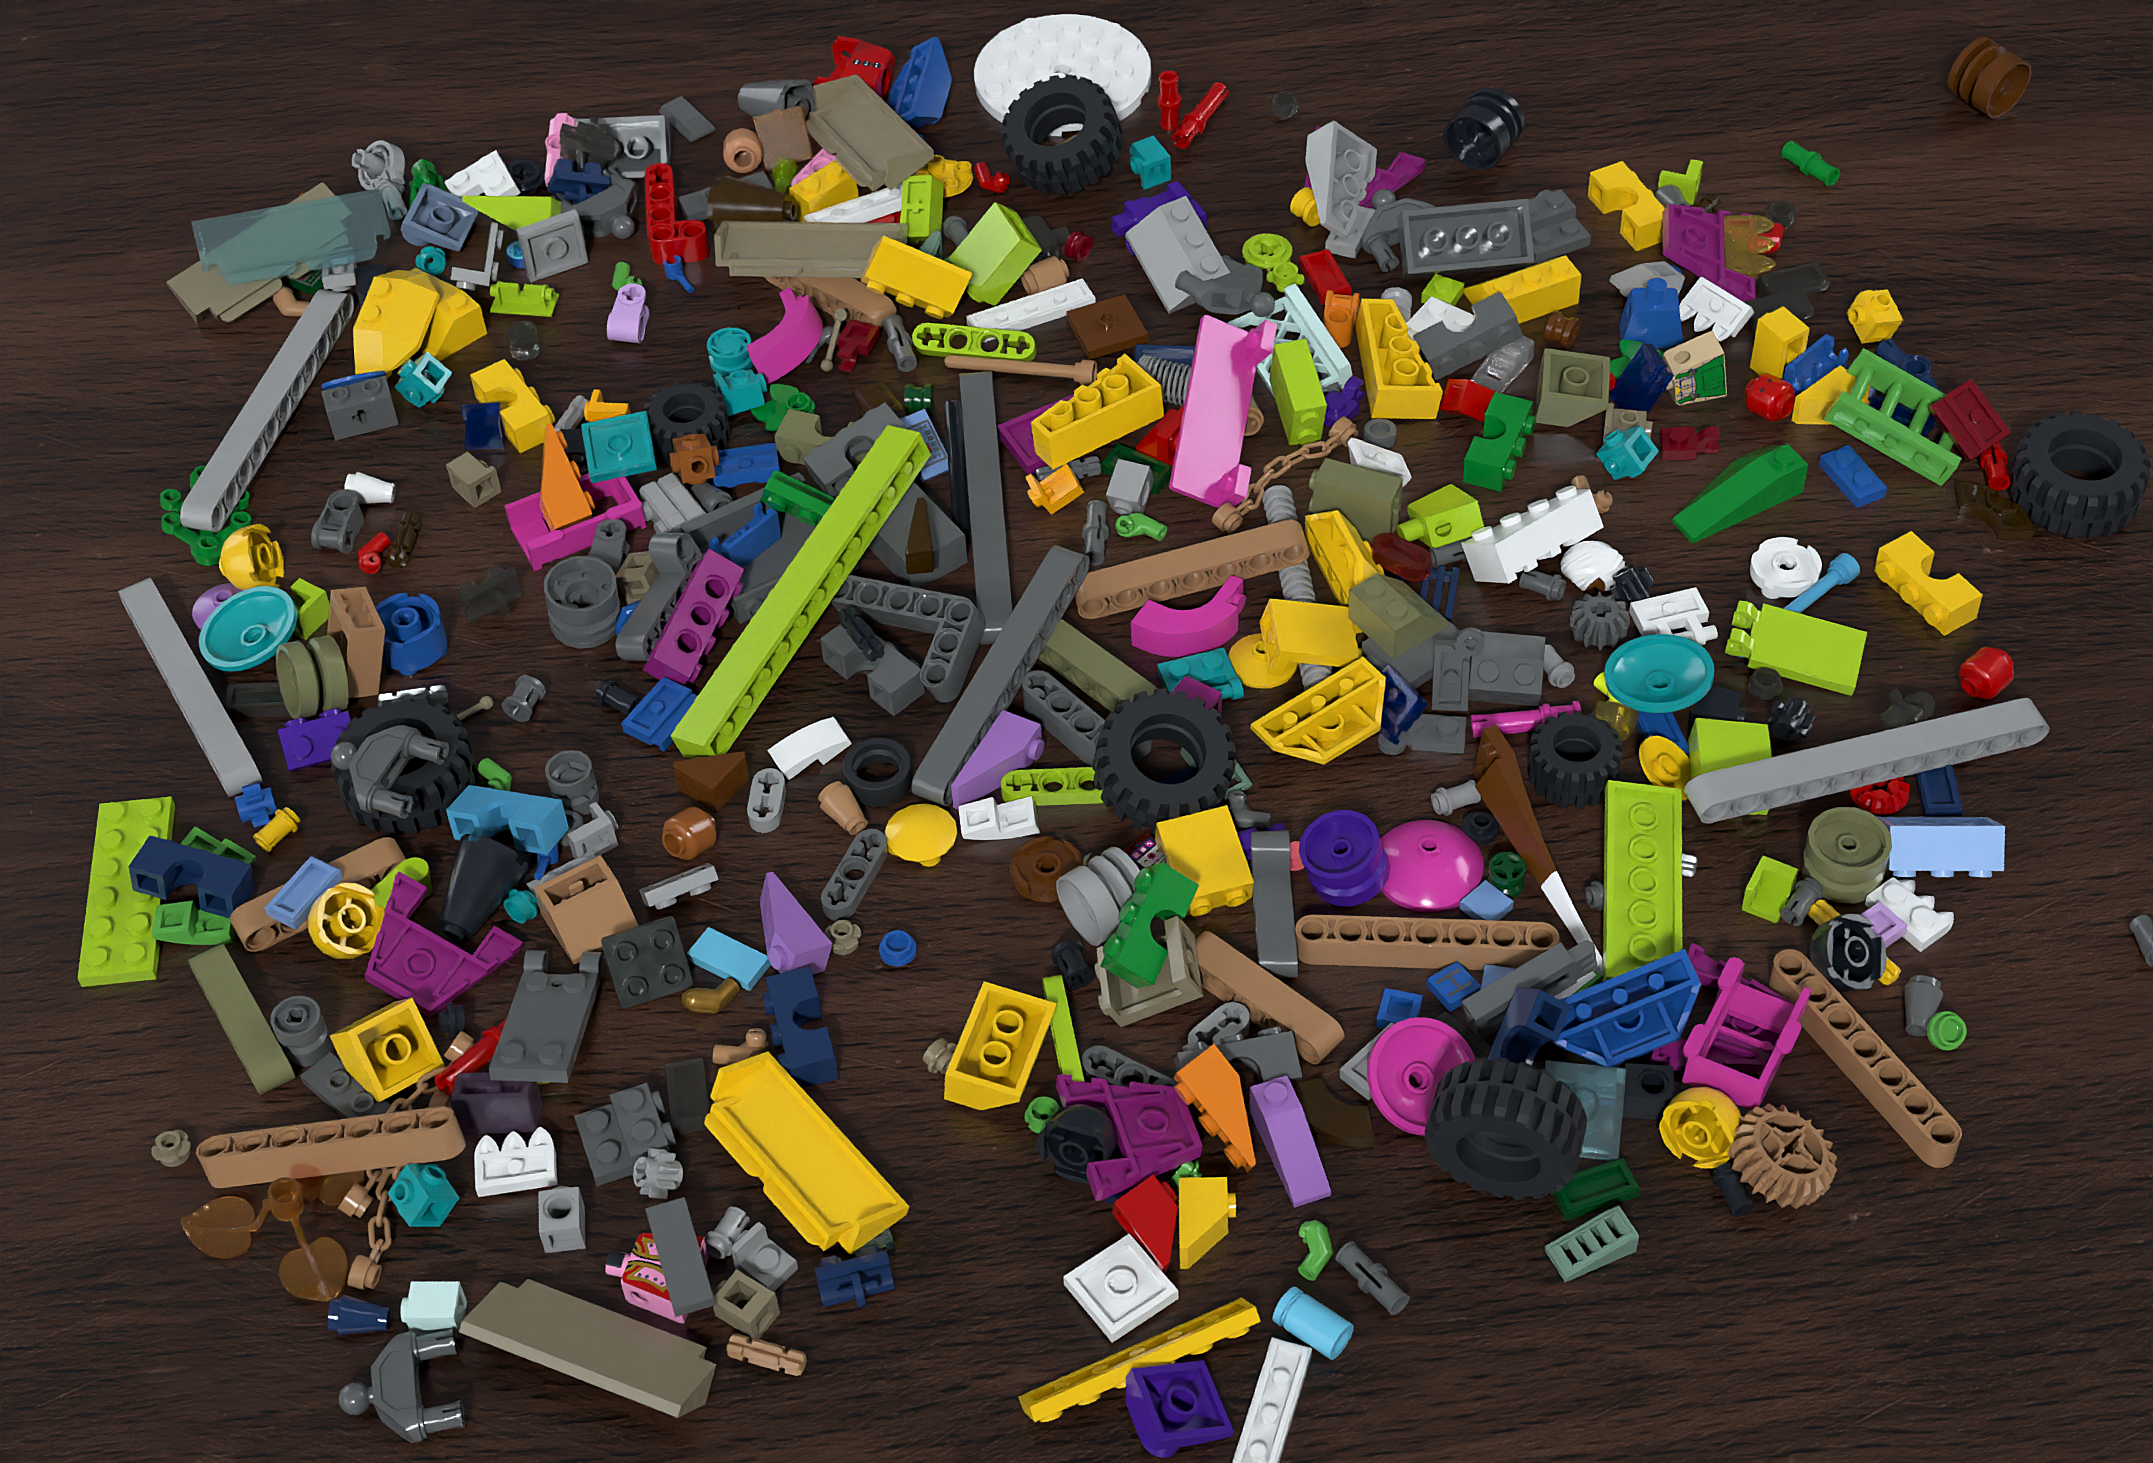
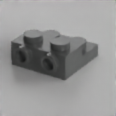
M1546 189L1541 191L1536 198L1528 200L1535 264L1590 245L1591 235L1576 218L1577 207L1561 189L1553 192Z
M647 1083L611 1094L612 1104L574 1116L597 1186L633 1175L636 1161L640 1157H648L650 1148L667 1150L670 1153L669 1146L676 1144L669 1121L661 1124L658 1116L665 1113L659 1092L650 1093Z

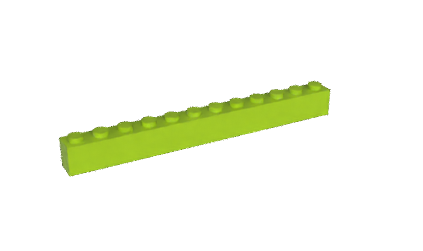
M887 425L879 438L876 439L868 454L858 465L854 474L844 488H842L817 527L805 541L793 561L788 565L782 577L770 591L766 600L751 618L745 630L733 644L731 650L714 671L708 683L695 698L694 703L670 735L683 757L695 759L722 755L728 752L931 456L920 432Z

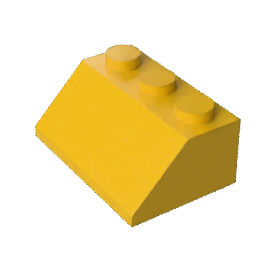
M883 235L874 245L860 281L867 284L866 288L874 293L884 295L887 292L896 296L895 300L900 304L908 307H913L914 304L926 309L925 313L927 315L943 319V316L948 318L954 313L972 273Z
M1565 255L1464 288V294L1474 305L1501 291L1520 324L1578 304L1581 274Z
M984 981L946 1071L944 1099L977 1110H986L1020 1102L1056 1011L1057 1003Z

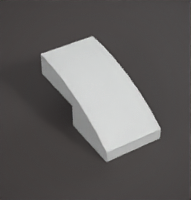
M831 717L789 735L768 749V752L782 774L790 780L816 759L824 765L852 743L837 720Z
M1032 796L997 805L994 798L991 797L958 806L961 833L964 839L999 840L1040 833L1036 803Z

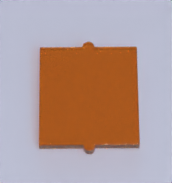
M802 106L784 110L776 108L773 113L753 117L766 170L784 165L792 167L796 162L814 158Z

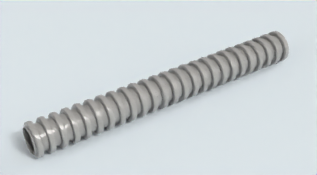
M1282 485L1268 488L1262 496L1268 525L1285 520H1295L1298 522L1290 488ZM1307 560L1299 565L1278 570L1284 600L1317 604ZM1299 663L1304 692L1333 675L1332 666Z

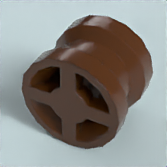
M1557 310L1554 311L1545 327L1544 340L1550 343L1557 341L1562 347L1571 349L1579 336L1581 320L1575 317L1569 319L1564 316V313Z

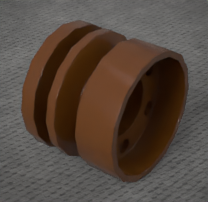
M1979 37L1971 42L1954 62L1948 77V90L1967 103L1972 102L1975 108L1987 116L1999 118L2016 105L2024 94L2032 73L2031 65L2014 53L2007 52L2004 47L1995 43L1990 38Z

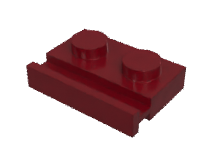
M1972 379L1928 408L1968 463L2011 434Z

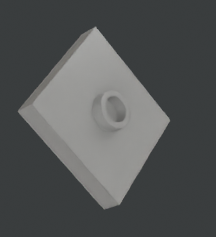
M575 209L516 229L526 274L531 283L589 263L579 215Z

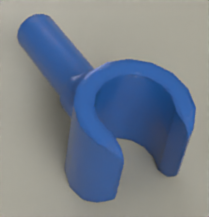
M674 256L675 263L668 264L664 260L663 265L666 277L670 280L679 281L689 294L694 292V287L684 275L685 272L680 256Z
M558 843L548 855L537 853L538 866L534 873L535 879L540 880L544 876L547 866L559 861Z

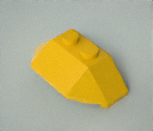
M395 270L374 277L353 328L356 375L385 371L387 379L393 374L392 371L404 364L420 349L440 298L425 272Z
M1338 510L1305 516V538L1307 545L1339 605L1349 607V590L1375 574L1384 575V571L1381 565L1375 564L1372 559V551L1368 541L1361 539L1357 529ZM1357 627L1356 634L1361 633L1362 630Z
M1361 657L1251 724V730L1273 751L1325 765L1380 731L1386 677L1364 657Z

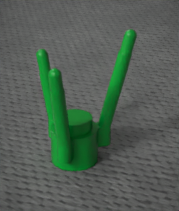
M420 159L413 165L411 170L413 180L409 183L411 188L409 209L423 182L426 185L438 186L441 190L450 193L443 181V177L437 175L436 168L432 162Z

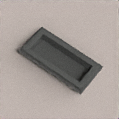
M682 96L664 104L659 110V113L668 117L670 123L690 142L716 130Z

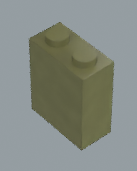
M1325 458L1320 469H1315L1310 478L1309 489L1313 490V495L1309 504V513L1316 514L1338 510L1357 529L1363 541L1366 540L1369 544L1389 549L1397 533L1396 526L1401 521L1403 479Z

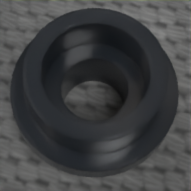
M1475 811L1465 817L1462 829L1478 846H1485L1498 836L1500 824L1493 814L1486 811Z
M446 1002L445 1010L438 1011L439 1032L446 1033L448 1040H455V1036H458L461 1030L465 1032L463 1006L453 1005V1002Z

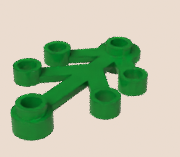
M198 466L191 473L190 489L193 488L206 466ZM166 489L160 494V505L164 510L172 512L165 513L162 516V531L167 534H173L190 545L191 555L198 564L203 566L216 565L221 558V550L225 540L234 531L251 526V516L246 512L239 511L248 508L249 492L247 490L244 491L240 498L241 500L237 502L229 515L230 525L216 535H214V532L200 530V535L181 524L180 511L183 502L181 501L180 492L175 489Z

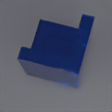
M500 402L462 405L461 412L466 427L464 439L466 450L504 448L505 432L500 416V411H502Z

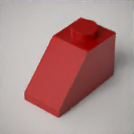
M1153 1174L1116 1200L1113 1205L1112 1214L1126 1233L1135 1239L1165 1274L1170 1263L1178 1208L1175 1203L1178 1199L1172 1188L1165 1181L1160 1183Z

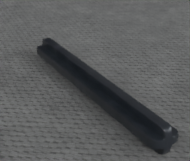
M955 399L953 401L947 400L944 403L952 522L965 534V538L971 536L963 417L961 402Z

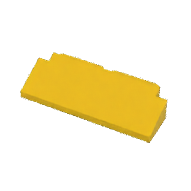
M769 1052L719 1068L710 1098L715 1103L712 1104L709 1114L706 1115L705 1126L746 1173L759 1177L764 1183V1193L808 1243L818 1245L825 1251L836 1242H839L851 1255L907 1215L909 1205Z

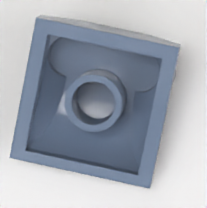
M423 182L402 223L401 231L405 240L412 245L426 246L433 243L460 252L479 211L462 202V198L430 184L426 185Z

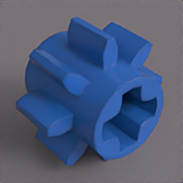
M260 782L243 786L242 791L244 795L235 797L242 823L252 820L254 828L266 825L271 821L270 815L275 814V811L278 809L271 787L261 789Z

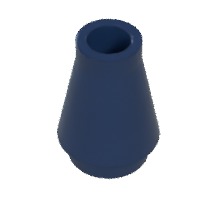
M344 1294L342 1298H332L328 1313V1331H337L338 1336L371 1331H387L390 1307L380 1306Z

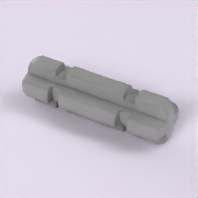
M582 395L576 396L555 425V431L560 429H576L584 417L585 403L589 400L585 399Z

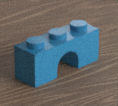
M468 785L446 810L455 840H460L465 834H471L469 840L477 842L479 836L491 838L501 831L511 830L516 850L548 855L569 830L562 800Z

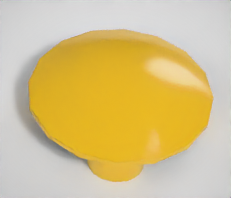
M934 155L931 161L914 174V176L933 175L944 184L943 197L955 196L964 192L971 186L973 181L972 166L969 162L944 160V157L941 155Z
M924 803L910 805L897 811L888 821L885 829L888 851L892 855H897L904 860L920 862L927 867L934 866L940 862L941 856L946 854L955 843L957 837L956 821L948 811L939 806Z

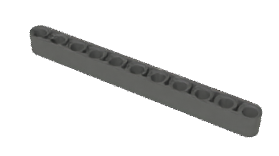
M992 371L959 374L977 609L986 623L980 640V646L993 645L1012 613Z

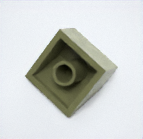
M1545 348L1537 377L1536 423L1569 427L1606 410L1609 403L1610 357Z
M1375 574L1349 590L1348 618L1393 660L1448 627V622L1401 580Z

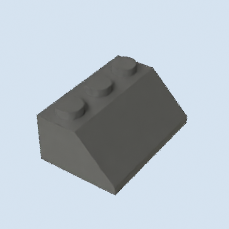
M665 115L574 119L577 172L582 173L584 164L589 162L600 163L602 171L605 169L610 175L612 174L608 171L607 167H613L624 179L645 178V170L648 166L655 163H665L670 166V119Z

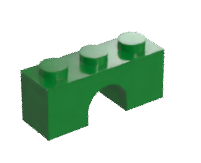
M1497 392L1494 393L1485 413L1483 438L1475 436L1465 456L1464 483L1501 492L1506 480L1513 479L1517 465L1516 457L1522 458L1527 442L1525 437L1526 435L1531 436L1535 428L1536 416L1532 415L1533 401Z
M1163 862L1143 868L1134 881L1136 890L1131 900L1123 906L1119 913L1118 919L1121 922L1115 934L1109 937L1103 948L1105 957L1100 966L1137 989L1154 985L1168 955V950L1157 944L1151 935L1150 924L1154 915L1164 921L1178 916L1180 919L1184 918L1199 887V884Z

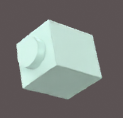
M411 1282L409 1296L404 1297L401 1303L402 1322H406L409 1330L412 1333H417L418 1336L454 1328L456 1338H461L462 1333L459 1330L461 1322L465 1318L467 1300L460 1282Z

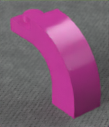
M791 287L779 292L785 306V315L779 325L767 335L746 346L751 361L757 371L762 373L766 385L797 367L812 352L822 334L823 322L808 295L796 297Z
M1230 575L1209 603L1192 610H1174L1148 600L1131 621L1132 646L1160 656L1187 657L1211 651L1223 645L1238 631V614L1242 611L1246 601V596L1243 595V579Z

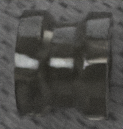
M522 320L508 326L506 337L510 343L509 350L513 358L525 361L531 360L540 354L541 342L538 339L537 326L533 322Z

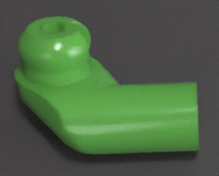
M483 759L479 763L477 771L489 780L487 782L489 784L488 788L510 791L512 780L510 773L491 759Z
M1317 1220L1304 1222L1299 1229V1237H1304L1302 1240L1308 1244L1310 1252L1299 1266L1298 1271L1303 1277L1311 1281L1317 1278L1333 1254L1328 1229Z

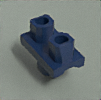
M558 159L554 165L553 176L547 184L548 193H561L565 200H573V205H577L604 191L605 187L610 185L609 176L603 175L600 163H585L582 167V173L573 171V162L571 160Z
M875 1245L861 1248L857 1253V1258L842 1261L841 1258L835 1255L822 1258L820 1260V1267L815 1268L823 1307L856 1299L857 1307L860 1309L866 1307L865 1296L895 1289L887 1251L880 1252Z

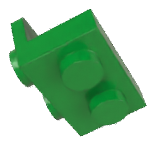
M777 470L773 471L760 498L761 501L765 502L772 509L784 511L797 517L802 523L816 527L834 502L832 496Z

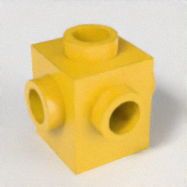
M1866 290L1860 292L1846 312L1861 343L1887 341L1903 321L1898 307L1888 290Z

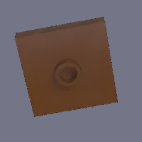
M1125 294L1066 311V319L1089 360L1134 347L1136 344L1141 345L1149 342V334Z

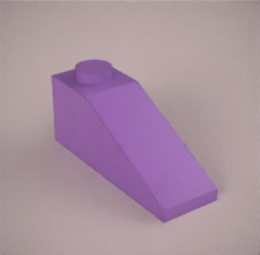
M1002 710L952 783L953 808L959 810L958 806L979 800L1001 787V779L1006 773L1014 770H1027L1033 760L1037 761L1044 750L1041 724Z
M774 872L767 873L759 901L767 957L771 965L780 974L809 966L812 975L825 971L832 942Z
M1287 1075L1250 1087V1114L1293 1207L1295 1208L1331 1196V1189L1303 1108Z

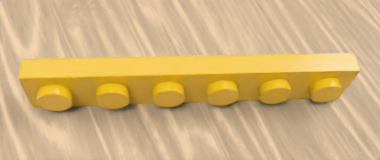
M1245 1299L1235 1300L1019 1396L1023 1411L1034 1422L1054 1420L1063 1414V1409L1075 1404H1090L1101 1397L1100 1393L1113 1387H1126L1125 1378L1132 1368L1175 1364L1176 1359L1189 1353L1197 1355L1210 1350L1213 1347L1212 1343L1225 1337L1236 1338L1246 1334L1250 1330V1326L1261 1322L1256 1307Z

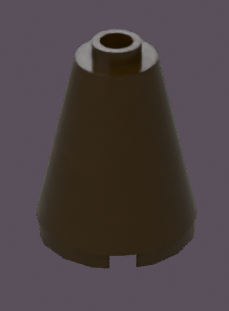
M728 175L717 176L715 178L719 180L717 185H711L709 189L707 217L708 220L714 221L715 229L710 228L714 235L722 221L792 222L797 216V204L790 195Z

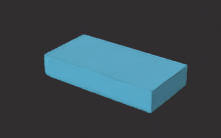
M709 927L687 952L689 962L724 979L731 978L740 987L748 991L754 987L771 965L767 955Z

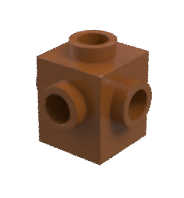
M705 433L688 434L672 439L674 453H669L671 469L673 473L678 472L682 483L698 485L705 483L707 479L716 478L714 466L719 465L718 451L716 445H710Z

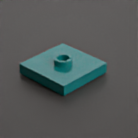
M646 411L581 424L591 483L657 470Z

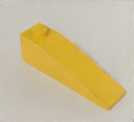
M414 268L413 270H411V271H417V272H424V271H422V270H420V269H417V268ZM426 273L440 298L419 350L423 354L428 352L435 359L441 361L486 335L487 331L481 306L463 290Z

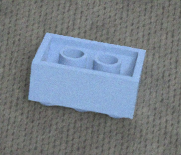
M1877 817L1885 824L1891 834L1892 850L1887 862V869L1893 871V876L1915 877L1916 871H1931V876L1953 877L1954 871H1969V876L1992 877V871H2004L2005 826L1988 817Z

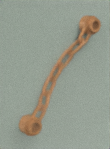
M1344 416L1331 427L1328 434L1330 439L1326 442L1308 443L1287 456H1278L1264 467V474L1257 483H1252L1248 486L1247 497L1241 501L1242 504L1238 507H1235L1230 502L1223 504L1213 515L1212 523L1222 532H1234L1241 525L1242 516L1249 510H1254L1259 506L1264 494V487L1271 479L1278 478L1289 470L1292 465L1304 459L1327 456L1338 445L1341 446L1343 444L1345 447H1348V441L1351 437L1355 439L1358 437L1359 432L1356 430V425ZM1322 446V452L1309 454V448ZM1282 461L1283 468L1274 474V469L1271 467ZM1251 489H1253L1255 494H1258L1254 504L1252 499L1247 500Z
M461 1030L444 1057L451 1061L450 1064H452L470 1047L475 1045L472 1042L474 1038ZM445 1067L436 1068L421 1076L417 1081L418 1089L407 1100L404 1098L395 1100L386 1113H393L399 1104H402L400 1107L401 1111L412 1110V1104L422 1094L431 1095L436 1090H440L437 1085L427 1089L429 1084L423 1082L442 1072ZM388 1167L382 1168V1173L380 1170H376L373 1174L372 1169L366 1170V1174L370 1179L364 1187L355 1182L338 1209L350 1217L354 1214L360 1218L373 1200V1197L367 1193L375 1182H380L382 1175Z
M436 1090L428 1108L449 1107L456 1116L459 1101L453 1099V1095H447L445 1092ZM406 1165L389 1168L382 1175L375 1192L376 1197L380 1200L377 1216L371 1218L368 1223L369 1244L373 1250L369 1257L362 1255L356 1257L348 1276V1286L365 1291L367 1287L374 1289L379 1281L382 1266L377 1265L382 1251L391 1245L390 1222L385 1216L389 1201H392L388 1195V1190L383 1191V1193L381 1192L389 1175L392 1174L393 1180H397L399 1173ZM375 1223L377 1227H382L384 1223L385 1243L383 1239H378L375 1243Z

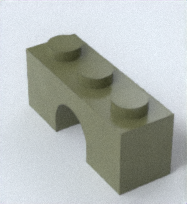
M791 409L786 413L774 436L778 459L806 465L803 458L814 447L823 445L833 438L822 436L819 415ZM868 452L858 455L852 461L851 465L854 471H856L858 465L863 461Z

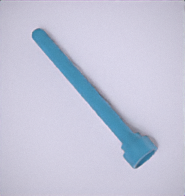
M1846 553L1840 554L1830 562L1827 574L1784 609L1801 613L1836 584H1848L1860 574L1859 564L1851 555Z

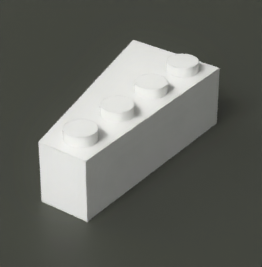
M1575 486L1565 487L1556 492L1557 497L1549 501L1543 499L1528 505L1529 511L1523 514L1513 513L1501 518V524L1494 528L1488 526L1472 533L1473 538L1461 543L1474 580L1510 583L1517 579V572L1523 570L1524 572H1529L1538 566L1536 560L1552 558L1561 553V544L1563 546L1574 545L1603 528L1591 490L1576 489Z

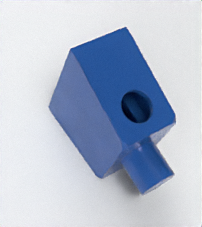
M1652 278L1648 281L1647 288H1634L1630 290L1619 322L1620 340L1640 341L1646 343L1650 348H1674L1683 344L1677 289L1667 288V282L1664 279Z

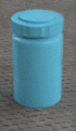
M1295 1286L1290 1288L1280 1299L1272 1318L1276 1324L1283 1326L1288 1332L1330 1360L1335 1359L1343 1351L1354 1330L1353 1324L1314 1298L1303 1294V1291Z

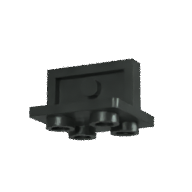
M672 916L605 936L601 939L605 954L604 960L622 1009L693 987V980L676 922Z

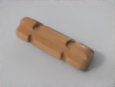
M738 1333L731 1335L727 1344V1353L731 1358L743 1361L746 1357L749 1358V1363L777 1371L785 1368L784 1373L795 1376L802 1375L806 1367L807 1358L806 1354L802 1351L791 1348L787 1352L785 1347L756 1338L748 1341L749 1336Z

